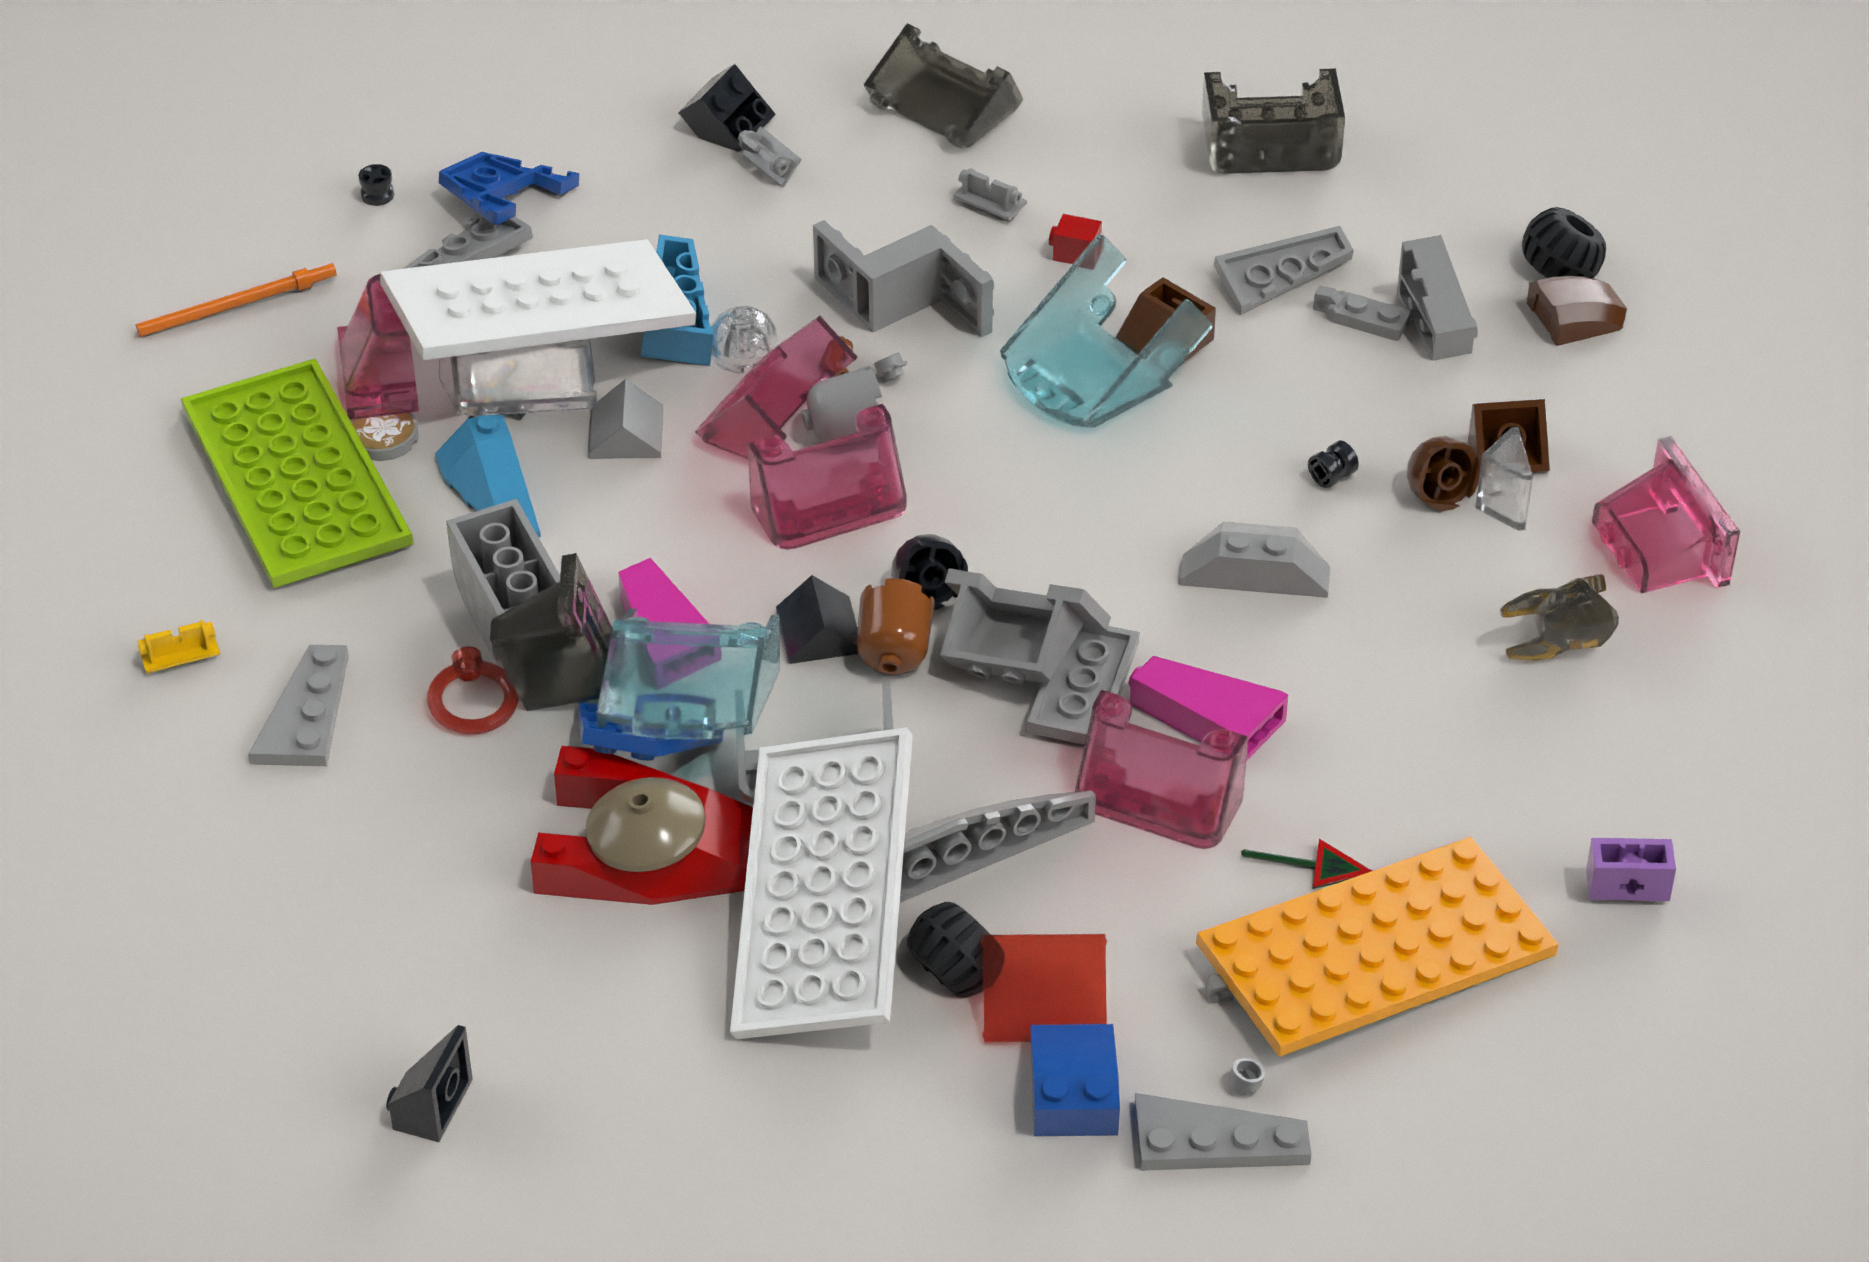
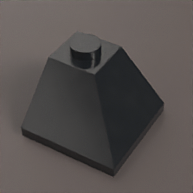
M457 1025L405 1073L398 1087L394 1086L391 1089L387 1098L386 1109L390 1111L393 1130L440 1142L473 1080L466 1027Z

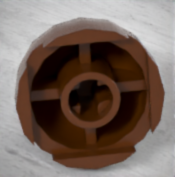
M1448 436L1433 437L1422 442L1412 452L1407 464V479L1412 492L1430 508L1439 511L1454 510L1460 506L1455 504L1456 502L1462 501L1465 496L1470 498L1475 493L1481 480L1482 465L1480 459L1476 458L1474 449L1465 442Z

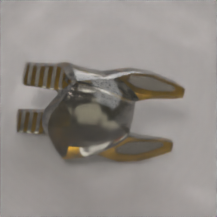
M1598 574L1575 578L1558 588H1542L1529 591L1503 605L1500 608L1503 618L1535 614V623L1540 635L1529 641L1507 648L1506 656L1509 659L1538 661L1553 658L1569 649H1586L1602 646L1612 636L1619 624L1617 611L1603 596L1598 594L1606 591L1604 575Z

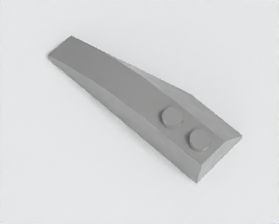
M1092 790L1010 800L971 809L909 830L905 833L900 903L1095 822L1096 795Z

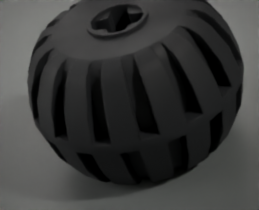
M1552 207L1539 213L1530 221L1523 235L1522 252L1526 260L1545 278L1563 276L1594 278L1599 273L1606 257V242L1601 233L1583 217L1565 208Z
M943 902L934 905L921 913L911 927L907 939L908 950L915 960L927 972H931L941 985L944 984L951 992L962 998L979 994L986 988H991L1000 976L1005 962L1004 951L993 936L967 911L953 902Z

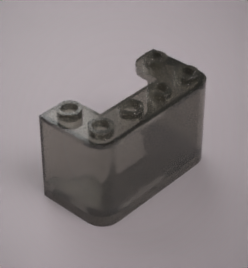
M1336 68L1319 69V78L1313 84L1309 85L1308 82L1302 83L1301 96L1237 98V86H1226L1222 81L1221 72H1204L1202 116L1209 162L1214 171L1224 174L1330 170L1340 163L1343 149L1345 113Z

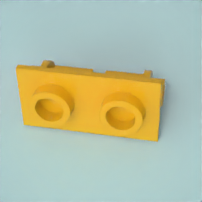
M199 620L197 623L178 627L179 635L172 636L170 629L150 635L145 634L144 639L137 640L138 651L146 674L220 655L212 621L205 623L204 620Z

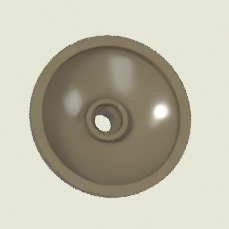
M655 777L635 779L616 786L595 803L587 817L586 836L594 855L605 864L624 871H652L679 861L696 847L704 833L706 824L705 812L697 794L682 783Z

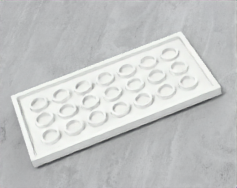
M907 727L759 748L730 1033L735 1039L890 1022L913 735Z

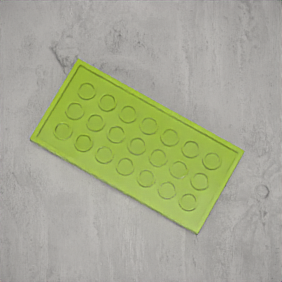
M316 358L181 398L183 411L273 588L414 544L411 530Z

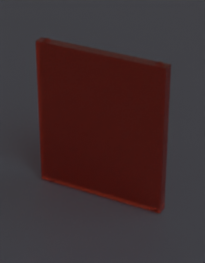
M1105 934L983 935L981 945L983 946L984 1031L982 1037L984 1043L1031 1042L1030 1025L1107 1024V939Z

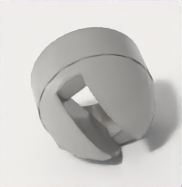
M1239 1058L1234 1062L1230 1071V1085L1239 1094L1255 1093L1264 1080L1265 1069L1254 1059Z

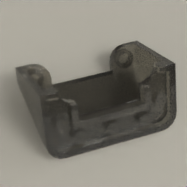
M907 23L863 84L870 95L869 100L874 106L881 110L888 108L945 136L952 145L958 148L972 146L1017 110L1023 101V97L1010 72L997 66L994 71L988 68L984 73L941 52L937 43L933 41L930 44L923 42L919 39L920 29Z

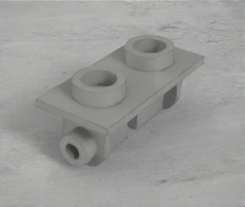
M761 126L757 132L744 130L739 134L740 146L745 149L742 154L784 187L802 159Z
M972 168L968 170L963 169L960 172L958 180L962 183V187L953 194V198L1008 221L1027 204V200L1022 198V193L1018 191L1017 187L1010 186L996 179L989 185V177L976 172Z

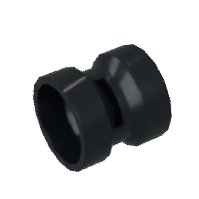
M1342 440L1328 446L1326 452H1318L1308 460V469L1312 478L1323 488L1335 485L1339 482L1341 476L1348 477L1355 473L1359 467L1358 457L1354 449Z

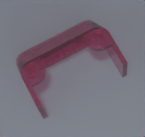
M819 315L765 354L697 427L695 433L704 443L750 461L759 458L763 462L778 448L776 445L786 439L787 435L781 428L807 400L808 392L812 386L832 378L858 357Z

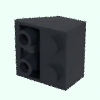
M736 64L731 65L712 77L678 112L698 138L737 152L743 150L738 140L739 134L742 131L757 132L760 126L764 127L776 115Z

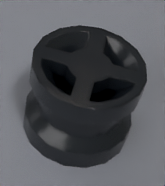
M382 164L368 165L360 170L358 177L359 183L362 186L360 190L362 200L366 204L373 206L389 203L394 197V188L391 184V170Z

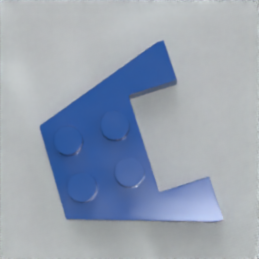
M480 152L440 170L438 183L489 222L498 225L516 216V203L503 199V197L517 194L520 189L531 184L561 195L579 186L580 174L568 171L567 176L552 173L553 167L539 165L531 169L522 167V160Z
M584 701L579 702L577 717L581 744L593 745V750L599 753L614 754L617 750L631 752V757L634 759L650 761L654 760V757L723 741L724 726L690 721L683 727L678 728L613 716L614 707Z

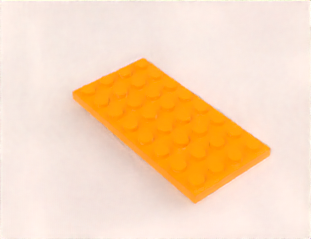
M1472 837L1197 932L1196 939L1199 949L1216 972L1220 974L1229 990L1278 1057L1556 955L1559 945Z

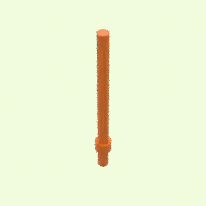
M333 263L311 270L306 268L293 271L292 276L135 324L139 337H143L296 288L298 291L311 288L312 283L335 277L337 272Z

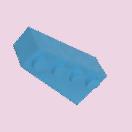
M659 234L656 253L695 310L696 320L695 325L644 331L641 357L710 366L714 334L709 323L708 306L704 300L703 282L700 281V268L694 240Z

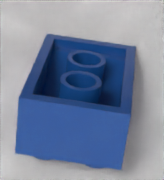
M1113 1024L1030 1025L1034 1137L1118 1136L1120 1098Z

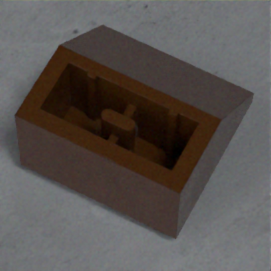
M1162 277L1139 294L1116 336V342L1165 372L1170 373L1214 340L1216 307Z

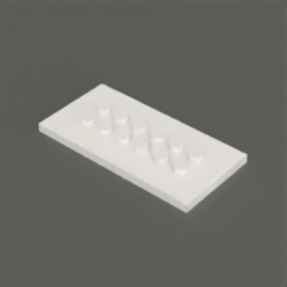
M648 239L381 271L380 284L423 360L695 325L696 320L695 310Z

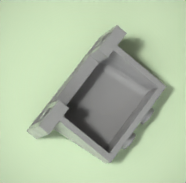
M948 569L945 583L958 597L940 656L949 664L967 670L969 674L975 677L988 679L991 674L1001 676L1005 681L1014 684H1023L1024 680L1048 683L1082 627L1107 631L1111 616L1085 589L1050 584L1047 595L996 588L981 573Z

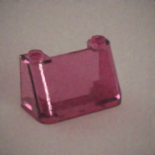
M883 403L866 408L856 415L855 426L858 431L857 433L797 451H792L784 440L776 437H767L748 443L751 509L774 546L786 550L796 549L897 518L906 511L907 494L892 419Z
M1101 689L1092 707L1075 792L1093 791L1096 795L1095 815L1195 848L1208 849L1217 846L1222 841L1243 801L1248 736L1230 730L1219 729L1209 732L1203 738L1200 745L1180 740L1128 723L1132 714L1130 702L1120 695Z

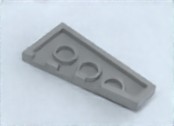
M473 217L465 223L466 229L459 235L449 234L442 240L443 246L438 250L429 249L403 269L495 258L508 250L518 248L522 243L532 239L531 226L517 217L510 218L498 225L492 224L484 217L480 219Z
M1336 226L1215 256L1214 267L1239 314L1242 315L1351 260L1354 250L1341 226Z
M347 645L308 646L248 753L250 765L327 766L349 657Z
M1135 1093V1114L1141 1171L1311 1164L1312 1154L1307 1120Z

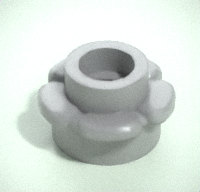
M899 352L874 363L877 371L875 376L877 378L883 376L885 382L904 374L902 367L907 365V361L902 360Z

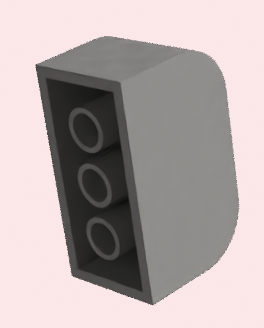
M517 499L446 521L451 564L460 595L490 653L500 667L574 643L575 631L571 593Z

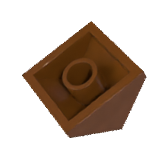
M1545 399L1472 404L1468 445L1474 449L1476 458L1480 459L1482 465L1481 476L1550 471Z

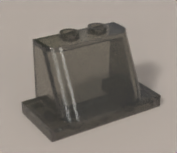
M577 553L562 555L559 582L491 620L489 640L492 644L494 658L497 662L501 661L505 668L507 683L514 686L527 711L600 699L603 705L618 709L621 703L623 648Z

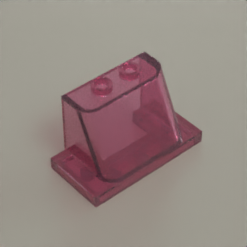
M380 274L368 280L349 325L337 327L349 420L419 411L410 336L380 284Z
M1671 436L1658 439L1653 468L1594 505L1592 523L1598 530L1602 542L1607 544L1614 553L1619 567L1625 569L1641 594L1706 576L1710 578L1716 588L1730 585L1740 530Z

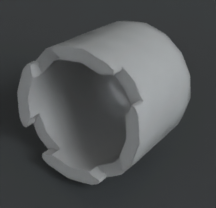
M870 366L863 367L813 385L807 395L808 409L801 410L806 430L814 429L817 438L828 446H840L889 434L890 427L887 413H881L878 402L875 400L882 397L873 369Z

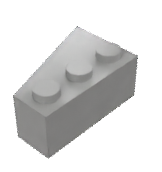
M1442 235L1402 242L1397 297L1403 308L1412 311L1411 322L1432 360H1439L1472 353L1473 341L1478 335L1477 324L1470 314Z

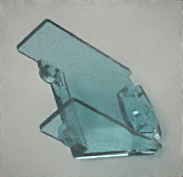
M1101 233L1095 237L1000 350L1001 357L1005 360L1008 369L1007 374L1028 401L1053 419L1079 427L1095 428L1172 387L1173 384L1168 379L1213 327V324L1191 301L1185 299L1138 355L1104 330L1101 326L1112 314L1116 306V297L1106 285L1126 263L1127 259Z
M629 608L623 620H614L597 708V726L604 728L607 722L621 724L622 733L665 739L722 738V730L743 727L744 735L752 734L780 672L779 615H771L766 627L756 622H747L741 625L649 621L647 618L637 617V609Z

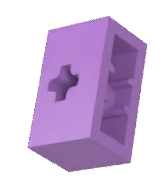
M1591 838L1586 866L1589 900L1670 901L1676 873L1672 839Z

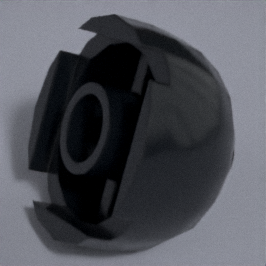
M935 534L918 535L907 540L897 550L892 562L891 577L894 579H905L921 585V592L928 598L933 597L934 610H939L945 607L942 602L949 601L952 596L955 599L958 597L945 583L948 569L968 571V565L961 551L948 539Z

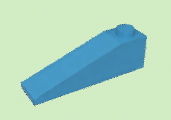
M497 412L467 419L435 453L443 481L450 489L454 487L462 495V501L468 507L472 506L476 511L517 499L538 537H541L516 450L503 413Z

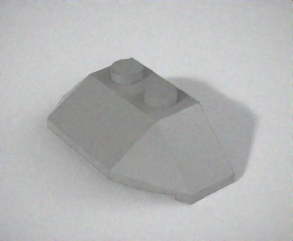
M1222 522L1183 554L1180 585L1328 598L1330 566L1295 527Z

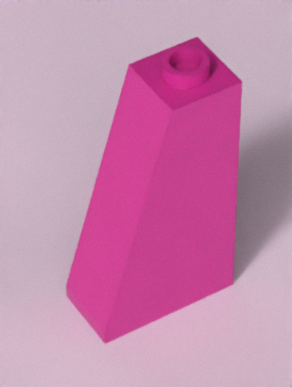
M651 558L618 572L620 599L652 686L657 693L722 663L721 636Z
M1152 656L1142 667H1136L1129 678L1131 705L1241 765L1286 722L1289 694L1277 689L1157 656Z

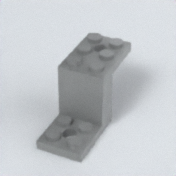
M825 220L813 225L814 278L872 332H876L941 301L980 337L992 333L994 281L987 271H983L971 260L967 253H963L946 235L939 232L933 225L865 256L858 248L853 247L840 231L835 230Z

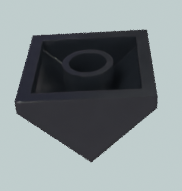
M811 575L776 606V613L789 664L858 654V627L850 597Z

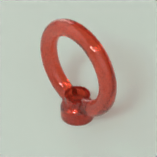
M467 646L455 650L451 656L452 665L440 671L430 683L427 692V704L432 716L445 728L462 734H481L497 729L512 717L517 708L519 691L515 680L502 667L483 661L479 649ZM480 676H485L497 682L503 690L504 698L498 710L489 716L479 719L457 717L445 708L442 701V694L445 688L457 678L470 682L478 679Z

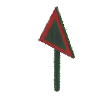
M1320 838L1316 861L1247 849L1241 851V855L1246 858L1314 868L1312 889L1337 884L1372 871Z

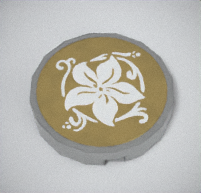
M373 406L360 411L351 419V423L371 460L374 461L393 460L403 456L411 450V445L415 441L417 443L419 439L417 419L410 411L401 406Z

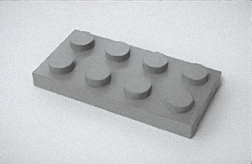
M1108 626L1107 631L1082 627L1050 682L1041 684L1027 720V733L1101 748L1139 645L1140 632Z

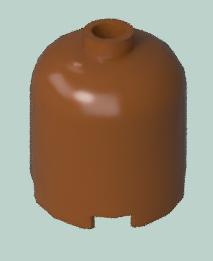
M889 578L885 580V585L872 588V585H868L861 593L857 651L864 663L873 670L890 675L904 674L916 669L925 659L934 615V598H928L921 592V585L905 579Z

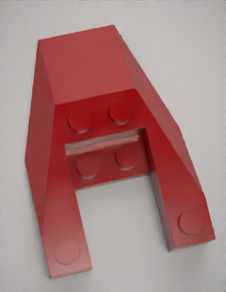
M561 745L554 771L557 806L592 809L604 794L620 784L640 778H664L682 783L697 794L703 804L706 824L699 843L684 858L664 868L643 872L624 871L605 864L594 855L588 844L587 837L538 832L530 861L534 894L656 905L745 891L753 807L707 787L615 754L599 753L594 751L593 748Z

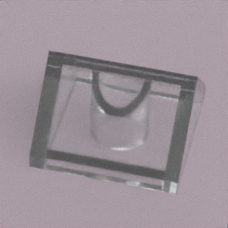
M1518 427L1510 428L1482 454L1475 508L1521 531L1526 529L1533 475Z

